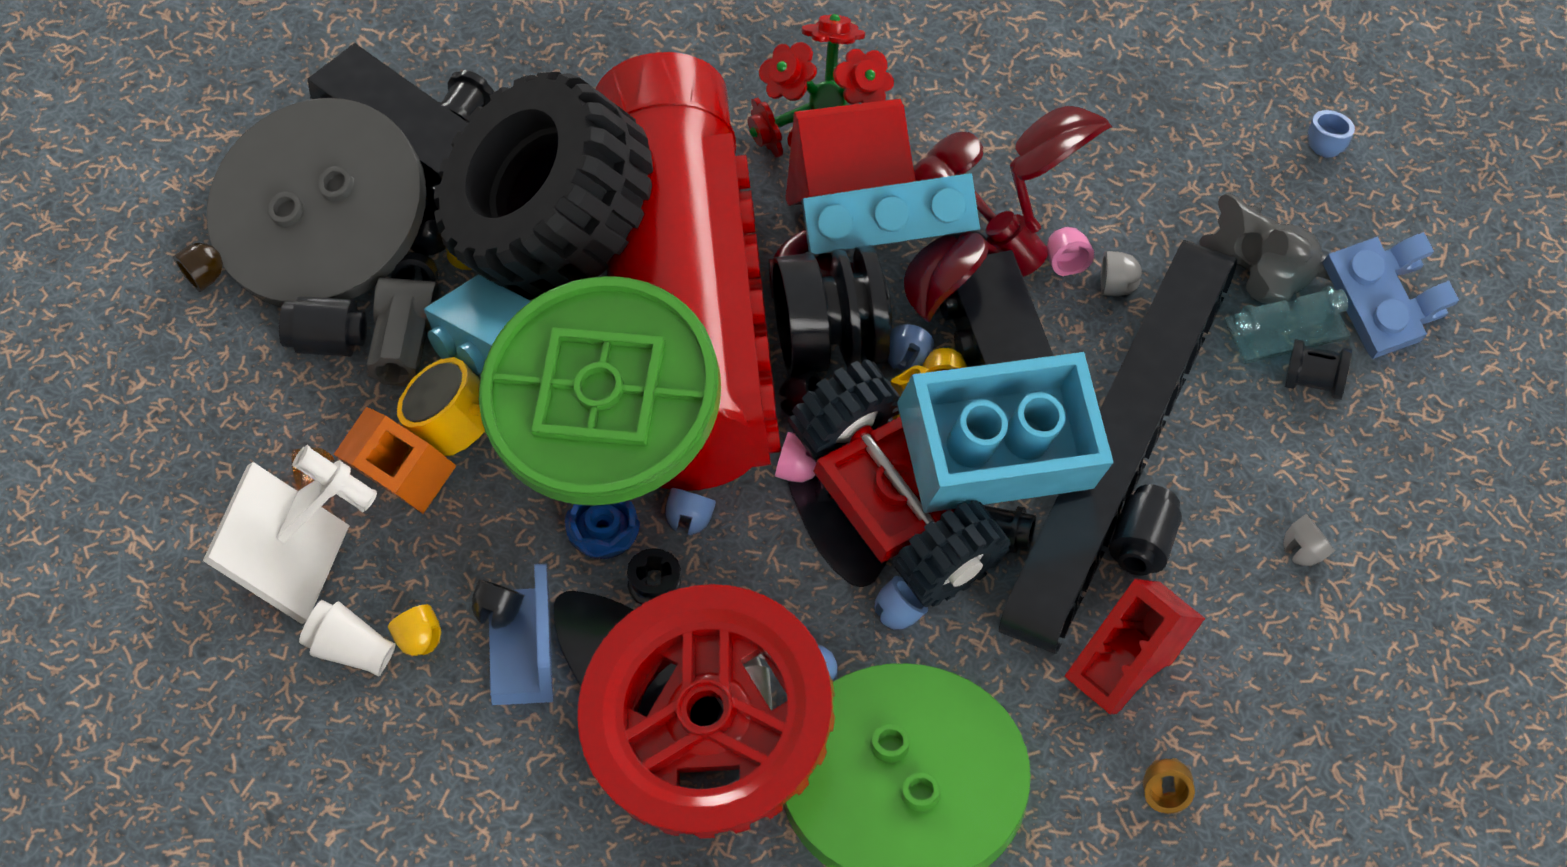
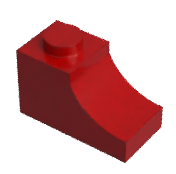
M1134 579L1064 677L1107 713L1117 714L1152 676L1164 667H1169L1175 661L1205 618L1161 582Z

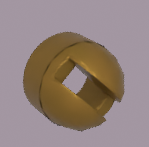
M1176 758L1154 761L1147 768L1143 779L1145 799L1151 808L1161 813L1171 814L1180 812L1191 804L1195 795L1194 781L1190 770L1184 763ZM1173 776L1174 792L1163 793V777Z

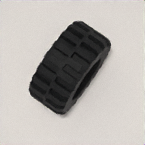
M559 71L537 73V77L535 75L523 76L514 80L513 87H501L491 94V101L484 107L478 106L468 117L471 121L464 131L458 130L450 143L453 146L449 158H443L439 169L442 180L440 185L435 186L434 202L439 209L434 214L438 231L449 253L487 280L529 300L535 299L560 285L588 277H598L609 268L607 262L614 254L620 255L629 244L626 238L633 227L638 229L644 213L641 207L644 200L650 199L652 189L651 179L647 175L653 172V163L648 138L643 128L636 123V119L583 79L571 73L562 74Z

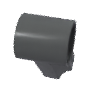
M379 277L375 289L373 307L375 329L367 362L369 377L377 379L383 385L405 386L419 373L427 332L432 330L424 308L439 299L438 282Z

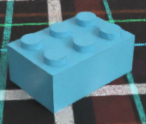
M1084 352L912 374L897 402L924 513L956 509L958 505L965 502L968 505L971 501H978V503L981 502L985 505L1094 489L1114 463Z

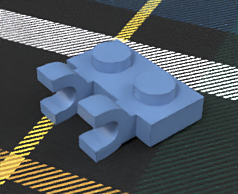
M1424 232L1407 238L1386 251L1379 238L1375 237L1330 253L1322 263L1366 351L1372 359L1421 342L1427 335L1422 324L1446 317L1448 315L1446 308L1456 305L1459 301L1450 281L1436 285L1413 299H1409L1398 276L1420 270L1424 265L1421 259L1431 256L1434 252Z

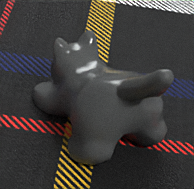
M1232 193L1220 196L1218 201L1221 212L1218 219L1220 230L1216 234L1202 236L1199 244L1200 246L1237 258V265L1251 272L1246 284V290L1253 299L1262 304L1283 305L1289 302L1294 294L1307 287L1315 277L1330 280L1322 264L1327 256L1322 254L1321 245L1314 234L1304 227L1293 224H1280L1274 219L1262 215L1261 203H1257L1254 206L1247 205Z

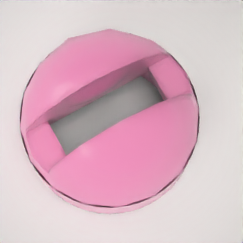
M1063 227L1054 231L1048 239L1046 247L1049 253L1047 258L1058 275L1067 276L1082 273L1093 262L1094 250L1088 238L1077 228Z
M788 432L779 457L775 477L791 482L803 483L815 476L813 470L816 462L794 433Z

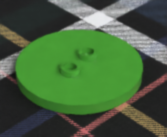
M611 276L585 278L560 285L543 293L520 309L507 322L493 342L484 362L479 386L481 419L485 432L502 463L517 479L534 491L558 501L577 505H608L629 501L656 490L672 480L687 467L704 446L716 421L721 399L719 362L705 327L693 311L676 296L653 284L632 278Z
M894 663L876 665L857 670L833 681L835 697H833V712L835 722L833 732L829 733L826 743L827 754L822 765H817L808 778L809 785L801 795L795 794L783 804L787 818L802 844L826 867H988L1007 849L1021 826L1028 803L1031 778L1030 761L1026 745L1014 720L1002 705L984 689L970 680L940 668L920 664Z

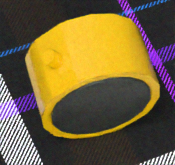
M455 357L440 359L426 366L413 377L399 398L397 417L400 423L407 430L428 442L444 456H451L467 449L485 432L479 406L480 378L463 360Z

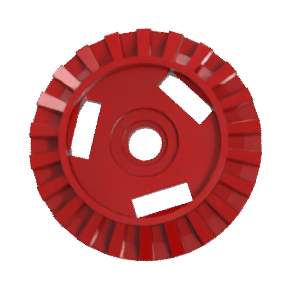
M708 584L679 588L661 594L630 612L615 625L597 648L586 669L580 689L577 719L579 739L588 766L602 789L616 805H619L633 819L644 825L649 824L659 828L663 833L678 837L679 834L696 835L699 839L715 838V834L733 831L737 834L751 829L750 824L766 816L771 819L782 812V805L793 795L798 794L800 796L809 785L808 778L815 767L822 765L827 754L826 743L830 732H833L835 722L833 682L825 658L811 633L793 613L780 603L755 591L731 585ZM757 656L768 663L787 694V701L773 710H770L743 666ZM669 664L676 665L674 672L648 716L645 717L639 714L638 708L651 682ZM705 696H714L721 699L724 709L722 716L716 723L710 726H698L691 721V708L697 700ZM740 770V779L725 786L709 789L680 787V773Z

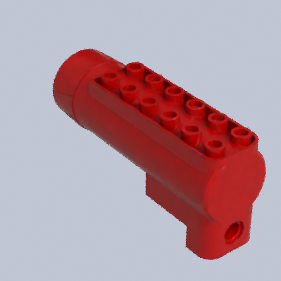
M675 52L648 53L627 59L614 66L601 78L596 87L597 91L635 118L636 123L643 128L648 138L653 163V172L647 175L651 179L652 189L650 199L644 200L641 207L644 213L638 229L633 227L626 238L629 244L620 255L614 254L607 262L609 267L607 268V276L644 281L676 296L698 317L711 339L721 373V399L716 421L708 439L696 457L683 471L661 486V488L665 489L676 488L684 491L703 490L729 483L744 475L752 467L771 465L770 454L781 453L757 235H746L747 233L756 232L751 190L741 191V189L751 188L747 155L735 156L736 137L730 122L727 87L721 74L709 63L691 55Z

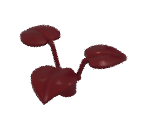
M1064 106L1042 116L1021 135L1015 145V149L1020 156L1010 163V169L1023 216L1014 214L1012 211H1004L996 215L975 191L977 209L989 222L985 230L988 235L987 241L979 233H971L970 231L963 232L958 238L951 235L941 236L923 248L906 269L904 276L906 297L911 306L925 321H931L941 303L976 272L984 262L987 254L1012 250L1023 277L1030 275L1042 266L1048 257L1049 251L1036 234L1041 229V225L1034 217L1025 180L1034 179L1048 172L1107 129L1112 128L1109 121L1103 116L1083 108ZM957 132L943 138L927 153L925 158L913 166L915 181L966 173L983 157L982 143L974 134L969 132Z

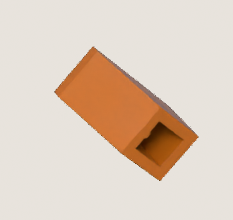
M368 407L364 409L333 454L422 514L425 513L457 466L428 442L386 415Z

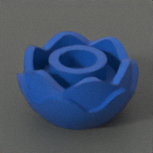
M630 500L608 505L574 504L565 516V528L570 543L582 554L594 559H610L627 551L635 542L640 528L635 507ZM600 525H606V526H607V527H605V528H598V526H600Z

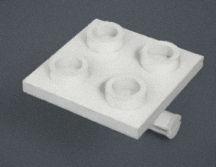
M308 445L298 452L292 466L298 468L315 481L299 491L256 463L252 462L247 465L203 559L211 567L301 624L305 623L311 614L350 526L321 506L330 497L337 494L358 508L359 511L364 512V510L366 511L371 506L377 495L376 490L371 489L350 475L351 468L340 460L332 463Z

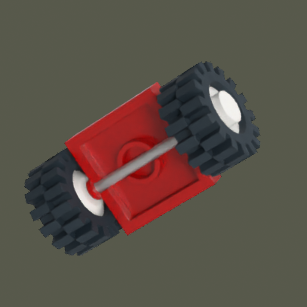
M864 360L861 364L856 361L850 363L846 371L842 367L834 371L833 378L827 381L824 378L817 383L819 388L814 392L808 391L802 397L804 403L797 404L792 410L794 415L789 417V427L815 460L816 465L813 470L815 475L879 561L883 563L899 554L900 557L894 561V568L924 607H929L930 605L932 607L938 606L944 599L948 601L955 597L956 593L960 590L965 591L970 588V584L976 579L979 581L987 575L986 571L989 568L996 567L1001 561L999 558L1006 555L1009 550L1007 547L1010 545V540L981 502L978 503V501H971L968 505L966 502L962 503L956 509L929 513L923 512L901 417L894 420L892 418L899 415L897 402L900 396L876 364L870 360Z

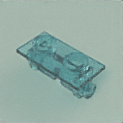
M1331 286L1323 287L1321 292L1296 297V301L1292 302L1283 300L1258 307L1247 305L1243 307L1242 313L1224 318V322L1244 364L1289 354L1292 352L1295 339L1303 340L1305 346L1318 347L1347 340L1351 337L1340 315V312L1348 310L1346 293L1343 289L1334 290Z

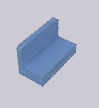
M534 564L535 588L514 589V591L525 596L519 613L511 623L505 627L494 629L491 626L493 611L489 616L490 695L492 705L553 702L550 596L547 564Z

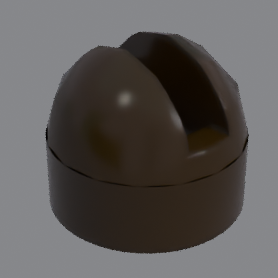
M191 244L173 256L182 274L198 292H202L221 275L223 262L220 253L208 244Z

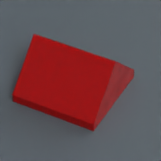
M901 99L794 112L785 198L788 206L802 204L801 200L808 197L915 182L905 109Z

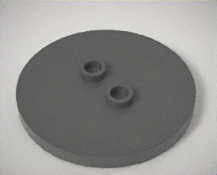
M338 98L312 99L288 105L269 114L250 127L234 143L218 167L211 184L207 202V228L211 245L220 253L224 269L243 289L272 305L282 307L284 302H296L298 297L354 299L376 286L379 277H387L411 248L421 226L425 210L426 183L423 168L412 144L400 128L390 118L368 105Z

